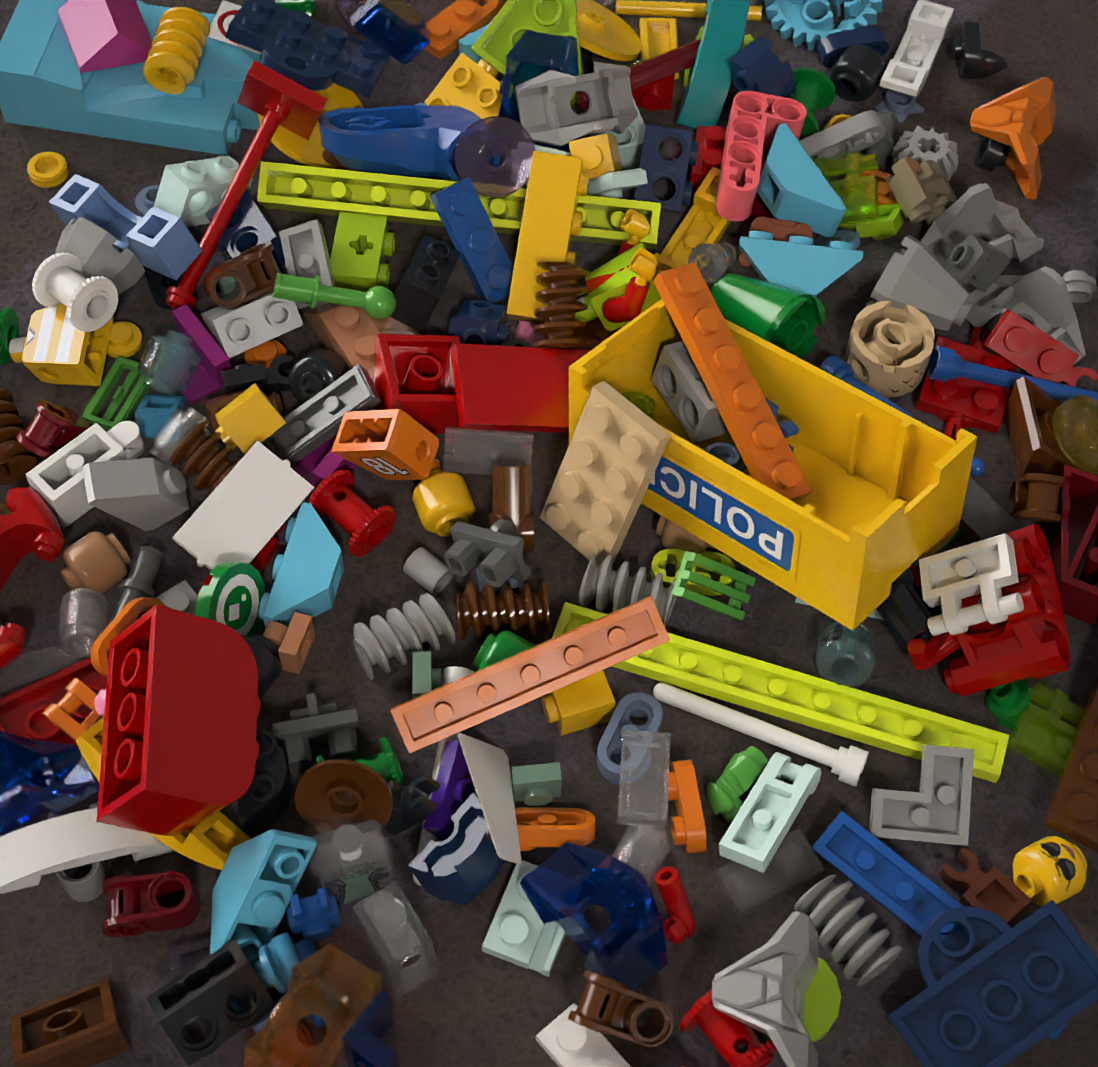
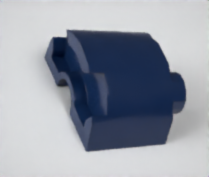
M759 36L729 59L733 84L739 92L754 91L786 98L794 92L795 77L788 60L783 64L781 63L777 55L769 49L774 45L771 41Z
M474 793L452 815L451 820L455 826L451 836L439 842L430 840L408 865L428 894L442 901H453L461 905L473 901L478 893L492 883L507 861L497 855L480 801Z

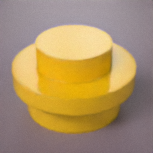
M120 321L113 323L107 355L114 358L118 356L128 358L134 355L140 349L143 341L140 329L130 322Z

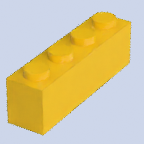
M533 151L506 312L509 319L546 323V321L534 315V310L547 306L535 299V293L547 289L536 282V276L548 272L538 267L537 263L552 261L575 264L576 252H570L572 236H580L583 212L576 210L579 196L586 197L590 172L583 171L582 158Z

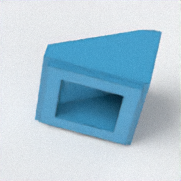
M155 394L144 395L135 411V423L139 427L141 438L178 440L186 397Z

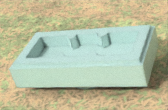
M640 168L616 171L590 179L586 195L623 199L622 191L648 184L646 170Z

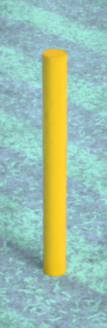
M616 0L615 14L707 18L704 15L707 3ZM749 5L747 20L761 21L762 6Z

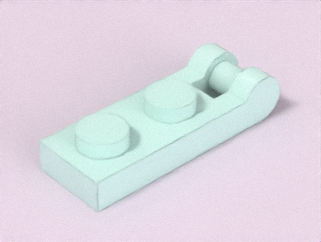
M775 752L721 839L719 855L764 873L809 794L812 795L816 790L821 777V768L808 763L802 767L792 763L791 757ZM784 780H787V781H789V782H792L793 784L791 785V784L785 783V782H783V781H784Z

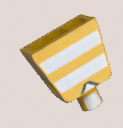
M61 303L54 307L35 311L31 315L27 337L13 338L10 341L9 352L12 360L16 363L23 362L40 381L63 385L100 386L114 318L112 317L98 330L82 332L70 324L69 316H67L68 311L66 310L68 307Z

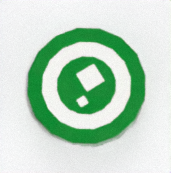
M225 561L215 566L209 574L214 577L209 585H202L198 594L196 616L223 623L234 629L239 635L250 636L253 633L256 634L263 620L259 618V606L265 593V584L259 571L251 564L238 561Z

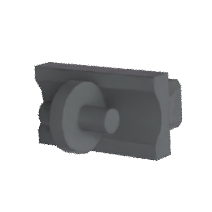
M499 519L490 529L457 521L450 528L454 545L444 556L448 569L452 574L464 577L475 567L479 569L481 579L487 584L499 588L508 578L524 582L532 574L530 567L523 560L524 539L518 536L517 527L512 521Z
M311 693L306 694L308 708L290 711L291 721L272 724L273 735L278 745L284 751L287 769L291 774L307 771L313 766L311 748L329 745L332 760H357V740L361 739L356 708L337 712L336 703L317 706L316 695Z

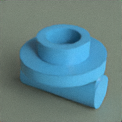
M288 933L274 937L269 944L259 948L258 955L260 960L255 962V968L266 988L272 989L275 987L280 993H285L291 988L299 987L308 981L309 978Z

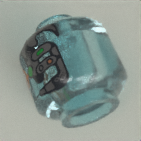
M168 330L166 336L154 335L150 337L138 365L139 374L145 378L143 384L170 396H174L176 391L187 390L200 362L199 353L190 347L192 339L172 330Z
M839 622L828 626L818 639L816 652L818 673L823 679L835 682L838 685L855 688L864 684L875 670L877 647L874 636L861 624L853 631Z

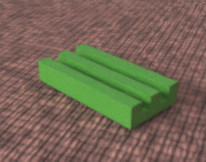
M118 356L81 418L90 426L97 423L106 432L122 421H130L143 396L146 395L158 375L156 368L142 364V368L138 370L140 362ZM124 370H131L122 386H119L114 393L113 400L103 417H97ZM142 374L138 382L136 383L135 387L133 388L132 392L130 393L129 397L127 398L126 402L124 403L123 407L121 408L120 412L118 413L117 417L115 418L114 422H112V419L116 415L117 411L119 410L120 406L122 405L123 401L125 400L126 396L128 395L138 376Z
M685 551L672 595L743 621L746 612L741 611L740 607L742 602L749 603L751 596L745 593L747 585L754 586L756 578L700 554ZM693 564L735 581L733 588L691 571ZM687 582H693L730 597L728 605L686 589Z

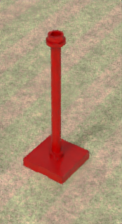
M255 60L252 62L246 74L237 103L264 116L199 243L202 252L185 271L178 286H170L166 291L167 298L165 303L174 310L185 304L189 308H194L197 300L192 294L278 125L309 140L328 99Z

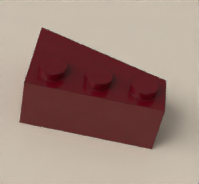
M1064 464L1061 477L1066 479L1065 485L1060 487L1058 514L1061 515L1060 523H1054L1053 564L1063 613L1094 626L1098 617V476Z

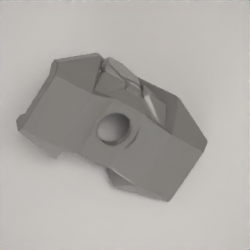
M594 62V73L572 76L550 70L515 86L524 138L560 147L586 134L606 132L615 129L618 135L621 134L638 116V111L634 107L629 79L631 69L623 65ZM577 91L584 92L589 98V108L582 115L576 114L570 106L571 96Z
M980 183L969 187L956 202L932 223L921 241L944 266L945 262L950 258L953 249L962 243L970 232L978 237L985 238L989 241V244L1004 252L1009 259H1017L1019 262L1041 250L1044 245V239L1042 237L1037 238L1020 218L1019 210L1016 207L995 200L992 189L987 183Z
M1044 266L1027 275H999L985 292L976 288L966 300V302L973 305L966 319L975 328L982 327L992 331L1006 309L1020 317L1027 318L1034 326L1079 354L1073 365L1086 355L1077 316L1065 281L1052 268Z
M793 911L768 943L715 974L712 982V1001L715 1009L769 1035L787 1067H818V1051L804 1027V993L818 970V933L810 917L802 912Z

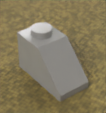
M155 458L90 462L82 467L88 504L142 530H155L189 509L186 495L187 484L182 472Z

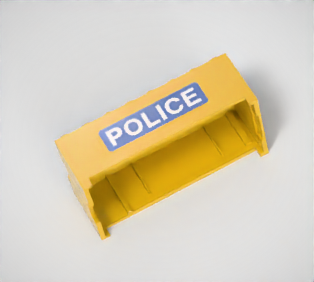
M662 299L569 366V444L592 387L602 381L607 382L671 434L641 503L852 631L890 596L892 582L917 559L932 556L959 530L977 442L976 435L961 428L957 432L956 440L726 319L725 321L764 397L779 407L776 418L780 421L790 420L799 428L798 434L788 437L786 440L794 448L793 454L812 489V492L804 499L793 502L753 479L748 469L739 471L705 451L709 445L718 442L728 443L736 447L730 433L693 443L651 381L663 346L683 341Z

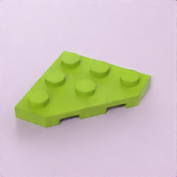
M508 0L471 49L516 86L550 70L572 76L583 75L576 0ZM575 93L571 96L570 99L571 107L576 102Z

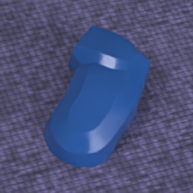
M405 105L378 108H345L326 112L318 119L322 147L339 163L351 169L417 178L433 177L437 180L455 182L469 177L472 183L492 180L500 169V142L480 117L459 106Z

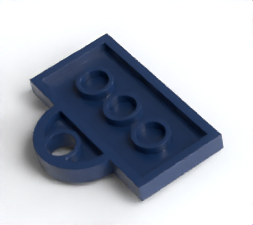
M247 0L230 22L225 37L260 52L261 64L309 90H323L334 83L368 98L385 71L391 56V52L383 50L375 42L357 39L348 35L340 27L324 25L312 20L304 12L291 11L279 6L274 0Z
M1053 900L1013 928H1010L1002 918L988 910L971 906L957 907L936 917L926 928L920 941L918 953L919 969L928 988L889 1014L887 1018L922 1067H1004L1098 1000V958ZM948 924L961 925L969 935V944L965 949L958 952L947 950L939 939L941 929Z

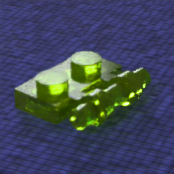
M861 152L848 154L847 158L830 161H827L826 157L813 159V162L821 170L827 182L830 176L847 174V179L828 182L847 208L840 223L879 218L878 180L875 175L863 176L864 171L878 170L877 154L862 156Z
M1037 683L1032 689L1031 700L1042 705L1043 710L1032 703L1023 710L1007 747L1061 777L1077 729L1063 722L1060 718L1062 717L1079 727L1085 709L1069 701V695L1058 688L1052 691Z

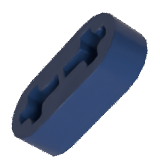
M869 26L829 34L818 43L817 50L822 64L828 68L832 67L841 54L850 46H868L883 57L888 52L890 45L882 27Z

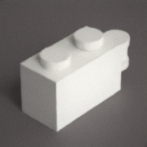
M122 421L106 432L95 423L25 474L29 485L47 502L63 529L94 507L88 504L82 467L90 462L138 458L144 451L139 427L132 421Z

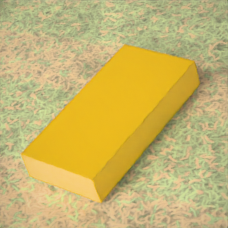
M640 18L641 62L678 48L676 18ZM679 72L673 74L675 79H679Z

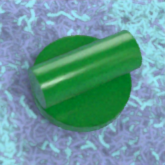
M1023 679L992 688L988 693L986 706L991 714L999 719L998 724L1014 731L1031 700L1033 691Z

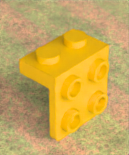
M464 53L460 54L424 102L428 106H459L480 117L491 130L507 109L520 119L515 94L516 85L508 79L502 84L495 79L499 72L482 58L476 64Z

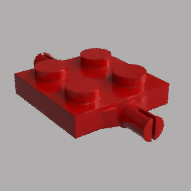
M982 327L974 328L969 345L941 336L937 337L934 348L941 346L955 350L956 355L962 356L963 361L1015 373L1016 366L999 355L985 350L986 346L983 344L990 335L986 328L981 337ZM926 370L915 409L935 415L945 422L946 426L943 434L951 438L953 432L952 439L956 440L957 432L961 428H978L996 434L1002 421L1010 389L958 377L956 380L949 379L945 383L929 379Z

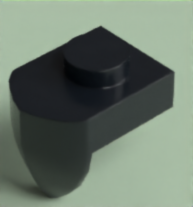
M964 22L960 37H954L951 49L952 60H958L959 78L982 79L1007 68V63L999 55L981 50L979 22Z

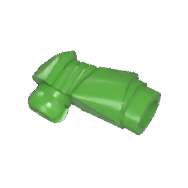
M750 746L745 751L735 753L716 783H708L706 796L710 809L714 815L721 813L726 822L732 823L744 803L739 799V796L746 792L760 777L768 764L767 758L758 748Z

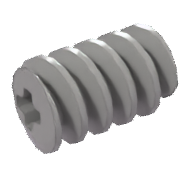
M593 554L581 583L579 603L581 606L587 607L596 597V610L604 613L612 603L614 612L651 596L662 621H664V626H666L677 596L672 595L677 578L666 589L663 588L662 573L658 572L649 583L646 582V568L641 567L635 576L631 577L629 576V562L624 561L619 569L614 571L612 570V556L607 555L599 566L595 564V554Z
M429 593L420 595L419 606L412 600L404 602L402 607L403 614L396 608L388 609L386 621L379 615L372 616L370 619V629L362 622L354 624L353 642L355 651L369 679H374L373 665L378 664L386 673L391 672L390 657L394 656L401 665H407L406 650L411 649L413 652H422L424 642H428L435 651L440 650L439 636L442 634L451 644L455 643V632L446 612Z
M833 874L810 888L796 902L794 910L806 915L811 914L809 917L816 931L823 929L818 942L823 947L836 945L831 952L830 958L836 964L849 961L843 970V975L848 980L861 977L856 985L859 987L886 970L897 959L903 948L900 945L887 949L882 946L890 934L889 930L886 928L872 933L870 928L878 916L873 912L860 917L858 911L864 904L865 899L861 896L848 901L846 895L853 886L852 882L846 881L836 885L833 882L836 875Z

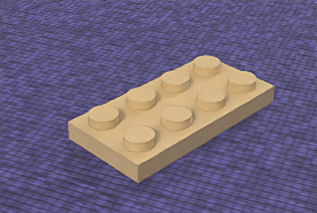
M602 381L594 385L540 518L589 561L593 554H595V564L600 566L607 555L612 556L613 564L671 434L607 382Z

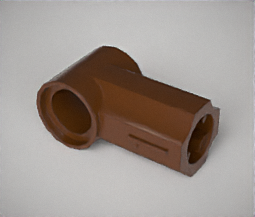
M493 465V512H490L489 529L499 519L512 521L517 527L518 536L524 539L523 551H534V512H530V465Z

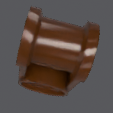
M264 242L240 253L237 257L210 269L204 278V288L208 296L221 307L233 308L257 296L274 291L276 274L281 272L272 254L274 249L272 242ZM260 262L262 263V266H263V268H264V270H265V272H266V275H265V273H264V271H263V269H262V267H261V265H260ZM226 276L233 277L235 280L233 292L228 296H218L215 291L218 280Z
M1026 473L1025 476L1014 479L1009 491V499L1013 500L1012 513L1008 514L1015 519L1060 523L1061 515L1058 514L1060 487L1065 485L1066 478L1050 474Z
M586 969L583 977L587 980L577 1009L569 1013V1020L596 1032L609 1036L612 1034L645 1047L659 1046L669 1038L673 1030L674 1020L668 1006L641 991L630 988L618 980ZM649 1008L650 1014L647 1023L642 1028L637 1029V1017L640 1012Z

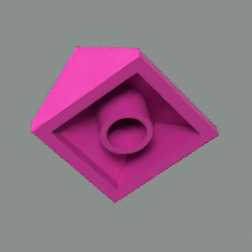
M69 0L58 10L60 21L80 73L141 63L147 60L148 52L152 47V41L136 0Z

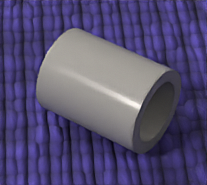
M423 547L416 549L409 556L403 567V571L434 596L439 594L451 582L454 575L449 571L448 566Z

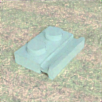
M521 860L522 864H516L483 942L482 952L521 967L532 969L549 977L583 892L584 883L564 879L563 875Z

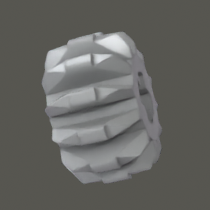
M917 126L913 132L904 131L900 140L897 141V145L894 146L892 153V163L894 165L904 156L916 158L919 164L925 161L936 162L939 164L947 181H950L959 163L957 143L949 141L948 132L936 133L934 126L929 131H924L920 126Z

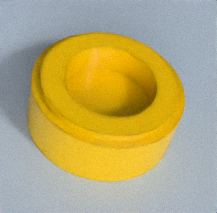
M51 151L35 155L27 165L30 180L33 184L42 188L60 185L66 180L69 173L65 158L61 154Z

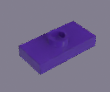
M459 740L447 741L436 780L440 783V789L434 791L431 797V801L437 804L436 809L426 816L423 826L425 830L441 841L450 837L454 831L455 825L451 820L452 815L472 793L478 798Z

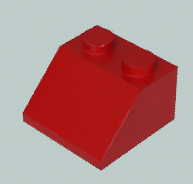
M377 334L374 387L382 402L375 406L376 410L401 409L433 434H463L464 429H460L450 352L455 343H461L459 336Z

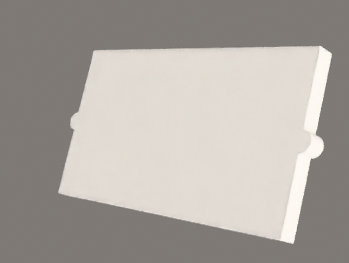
M257 441L172 539L197 559L199 567L206 566L211 571L215 566L225 561H238L250 564L310 494L314 486L290 467L291 463L289 460L282 461Z

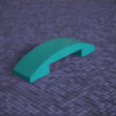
M708 0L704 13L707 18L689 85L684 89L675 124L696 131L698 125L716 126L732 81L729 59L740 51L750 0Z

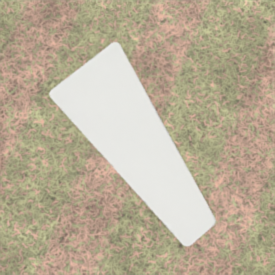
M458 732L457 736L497 855L501 859L521 865L509 759L503 749Z

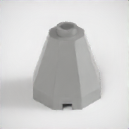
M83 217L77 220L75 218L72 219L61 233L55 254L62 252L73 254L83 265L84 278L90 279L92 276L96 277L97 275L99 277H107L116 285L119 294L135 285L146 271L132 251L125 247L121 252L114 245L117 239L113 235Z
M906 236L901 245L908 249H902L900 254L898 252L894 253L870 296L875 300L868 302L866 307L880 301H891L890 307L904 309L905 305H911L925 314L935 329L948 331L953 323L960 327L973 306L966 302L970 293L924 243L911 236Z

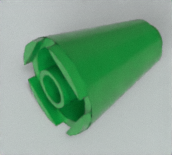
M729 273L719 278L711 288V294L724 319L802 360L814 348L818 340L812 336L816 325L819 324L823 327L825 321V307L821 300L815 296L735 273Z

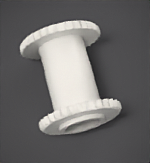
M64 252L53 254L40 264L34 274L32 291L36 300L49 308L61 303L68 307L66 310L68 311L67 316H69L70 324L79 331L90 332L103 327L112 318L118 305L119 293L113 281L103 276L99 277L97 275L96 277L92 276L90 279L84 278L83 265L73 254Z

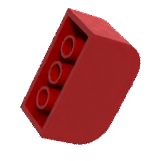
M156 604L110 641L96 822L163 836L178 835L188 831L238 800L249 789L254 778L255 763L259 755L256 725L261 701L259 696H257L258 669L255 657L247 642L234 629L214 620Z

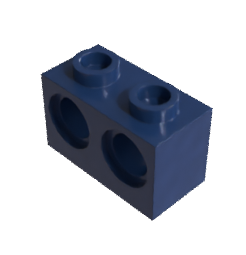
M646 124L639 169L643 168V170H646L648 184L636 187L634 200L661 203V211L679 214L681 213L682 205L690 206L693 182L686 181L688 165L696 166L699 142L692 141L693 131ZM667 140L678 142L682 148L680 157L674 161L664 160L659 154V147ZM662 179L671 181L676 188L674 196L667 201L658 200L652 192L655 183Z
M246 189L217 247L222 252L225 250L229 252L224 257L225 261H228L253 246L264 242H272L274 246L272 254L280 269L286 264L280 236L263 209ZM219 204L205 214L210 222ZM260 262V265H261V267H262V269H263V271H264V273H265V275H266V272H265V270H264V268H263V266H262V263Z

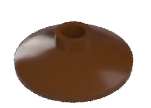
M335 759L318 763L301 776L295 790V806L302 820L317 833L329 835L328 838L335 837L355 841L364 839L371 832L374 835L384 828L391 817L393 795L384 778L372 768L351 760Z

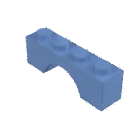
M74 174L49 201L66 226L72 219L75 218L77 220L83 217L113 235L117 239L114 245L121 252L127 247L136 255L142 266L174 280H177L202 252V249L180 217L153 206L142 218L121 205L100 184L77 174Z

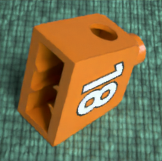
M401 409L344 412L331 450L334 454L386 480H425L431 471L441 469L440 462L435 459L439 447L438 437Z

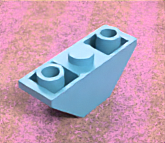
M786 123L779 124L760 172L757 193L775 218L805 223L811 227L812 232L825 237L834 236L847 208Z
M749 231V237L741 236L738 247L764 282L817 296L855 267L863 258V251L854 250L853 243L830 241L829 247L813 245V238L803 236H790L789 242L773 240L772 233L763 231Z
M302 502L297 518L291 517L288 522L285 537L288 544L284 555L278 554L275 559L272 579L275 581L271 593L265 592L259 606V618L264 620L265 629L269 621L278 622L288 627L294 612L312 616L313 618L331 609L344 573L342 551L311 503Z
M271 829L232 848L212 892L210 955L235 939L253 969L255 968V962L260 960L258 955L259 948L269 944L290 902V896L294 894L318 842L313 837Z

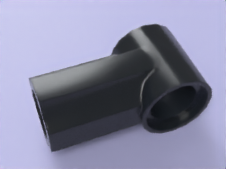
M909 567L892 582L890 596L876 608L903 649L907 648L908 642L912 639L921 638L926 641L932 636L928 628V618L933 616L914 590V578Z

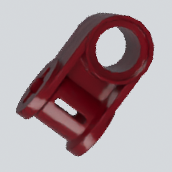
M39 400L35 406L38 412L27 429L19 431L16 439L31 452L48 458L91 426L69 407Z
M175 871L140 876L121 875L111 877L103 882V893L108 896L107 920L102 923V932L106 936L118 938L142 935L146 932L187 927L199 915L201 907L199 897L188 878ZM185 894L183 901L178 906L164 908L166 901L172 895Z

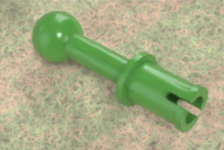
M281 273L276 274L273 298L310 304L311 309H315L317 301L362 308L370 317L378 320L388 318L396 308V299L393 292L384 286H375L367 292L321 285L319 284V275H315L313 279Z

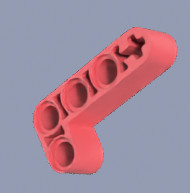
M742 91L735 95L726 128L715 205L716 211L721 217L730 221H743L750 216L760 179L763 148L769 149L779 124L786 123L794 136L799 140L807 114L806 108L802 103L791 98L754 91Z

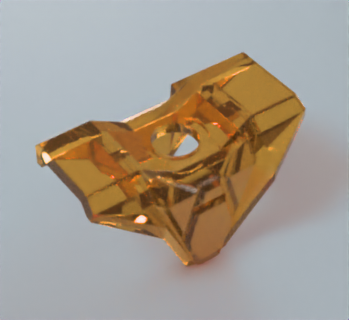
M331 943L292 967L287 994L276 1005L267 1021L266 1027L246 1042L243 1067H332V1063L349 1035L369 1029L384 977L343 953ZM307 1015L321 1017L327 1026V1035L323 1042L317 1046L302 1044L296 1034L299 1021Z

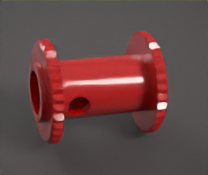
M339 470L330 474L317 486L308 503L312 504L321 520L328 516L351 536L348 543V551L354 557H362L379 545L390 534L396 521V512L391 506L387 505L374 510L352 491L355 485L354 474L349 470Z
M712 990L698 999L680 1021L679 1027L682 1032H688L698 1026L730 1067H766L778 1053L772 1040L764 1044L750 1026L716 1010L712 1001ZM741 1044L749 1047L748 1051L744 1054L736 1052V1048Z

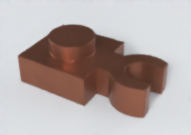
M962 848L957 856L958 862L966 868V872H957L947 863L942 866L940 877L943 882L952 888L965 891L959 901L961 905L988 910L1002 918L1008 925L1016 920L1029 907L1032 901L996 866L984 874L979 869V861L976 855L966 848Z

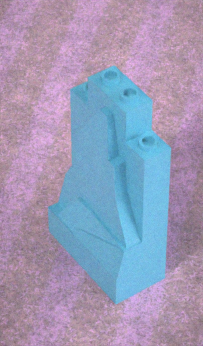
M19 0L0 41V109L4 121L7 123L226 156L231 144L239 142L241 128L258 130L260 126L258 114L237 103L246 74L252 62L255 60L261 63L260 54L210 37L206 38L207 42L199 59V66L195 70L193 81L186 85V90L182 94L175 95L163 93L147 82L143 74L145 62L80 73L58 14V10L69 0ZM136 0L151 41H153L163 13L170 8L149 5ZM200 12L207 18L211 26L216 14Z

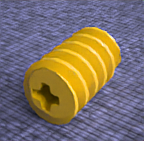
M186 7L170 8L163 13L160 25L156 30V36L152 41V47L143 66V74L147 82L155 89L172 95L182 94L186 90V85L193 81L195 70L199 66V59L207 42L206 38L210 33V23L205 16L196 10Z

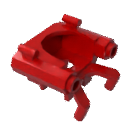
M1038 524L1006 533L1014 543L1019 582L1001 587L1002 597L1019 593L1024 604L1023 611L1008 615V619L1000 623L990 624L989 621L968 626V630L964 633L950 635L949 632L939 634L926 644L921 638L912 639L908 642L907 649L910 661L917 670H928L959 647L962 648L965 656L951 660L950 667L944 669L945 682L952 694L959 693L961 696H968L1032 676L1036 680L1069 670V665H1071L1069 638L1055 567L1050 556V549L1045 534ZM913 562L909 568L912 572L915 586L922 588L920 567L914 565ZM981 593L963 598L962 607L965 608L978 604Z

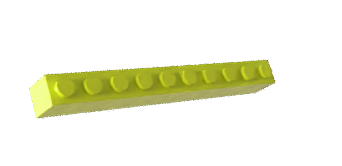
M261 161L257 202L270 209L339 216L340 211L387 215L388 221L444 227L430 196L456 182ZM472 183L497 233L519 235L527 189ZM586 195V197L579 196L576 211L583 212L580 236H572V240L621 246L622 240H628L630 236L629 233L621 230V222L629 209H633L644 215L650 224L649 233L639 243L643 242L646 248L656 249L661 203Z

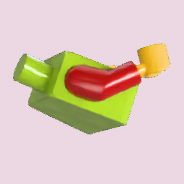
M629 209L626 212L620 226L621 230L630 234L628 240H622L616 258L585 277L586 286L589 288L588 295L577 300L587 304L588 309L577 312L575 317L586 322L599 317L607 331H613L625 326L662 299L653 282L659 273L656 267L657 257L647 251L643 242L639 243L649 233L650 224L644 215L633 209Z

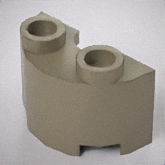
M904 156L891 167L895 175L885 177L904 216L912 224L925 220L928 226H931L944 211L957 201L953 190L939 164L936 162L925 161L919 164L916 158Z

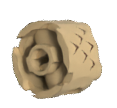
M880 301L868 305L857 314L843 360L851 365L855 378L889 399L890 397H899L910 393L922 383L934 348L935 332L927 316L914 306L905 305L904 309L890 307L891 301Z

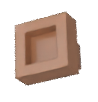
M294 612L288 627L278 622H268L263 637L268 639L278 649L282 670L300 674L315 638L312 616Z

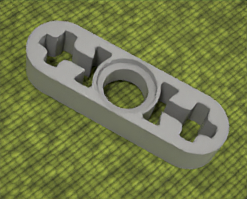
M870 110L800 140V143L815 165L820 169L874 145L884 137L886 128L879 114L876 111Z

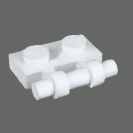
M1006 533L919 559L923 601L931 608L942 605V614L928 618V628L933 636L949 632L950 635L964 633L968 630V626L989 621L990 624L1006 621L1008 615L1024 610L1023 600L1019 593L1002 597L1001 587L1019 582L1014 543ZM981 593L982 603L965 608L962 607L963 598Z

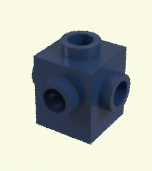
M465 300L458 316H452L450 319L448 336H459L462 344L500 346L503 342L509 340L510 324L504 323L506 306L495 305L482 300Z

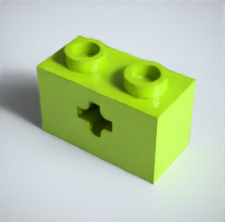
M339 212L330 258L335 287L367 292L375 286L388 288L390 264H385L386 256H394L395 233L389 232L387 215Z

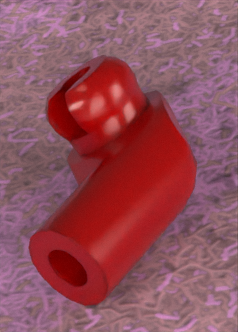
M665 867L660 869L654 876L659 893L670 918L662 922L661 931L670 943L680 944L686 936L688 938L692 937L696 922L678 870L673 867Z

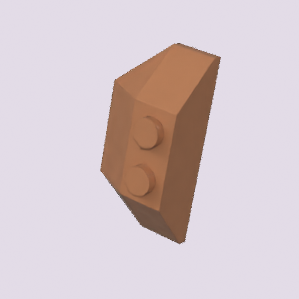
M327 303L303 312L327 350L340 355L346 362L349 370L358 364L365 368L373 385L377 334L420 335L417 330L390 316L381 320L374 319L364 309Z

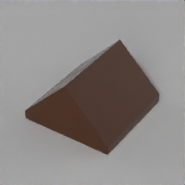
M1024 376L1017 379L1005 407L1004 417L1018 478L1025 476L1026 473L1061 476L1064 464L1083 470L1068 408Z
M109 978L10 1017L13 1064L15 1067H91L132 1050Z

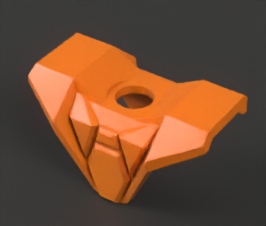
M1048 77L1039 78L975 108L970 119L972 132L1010 146V151L1004 165L1013 173L1025 198L1032 200L1037 198L1042 178L1038 146L1052 133L1056 116L1054 83Z

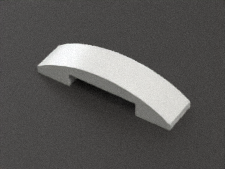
M926 0L917 1L904 37L894 58L890 59L879 86L914 97L919 95L945 36L953 14V8Z
M97 808L58 816L0 837V894L39 885L41 876L128 854H132L134 861L167 854L175 850L166 846L148 832L96 822Z

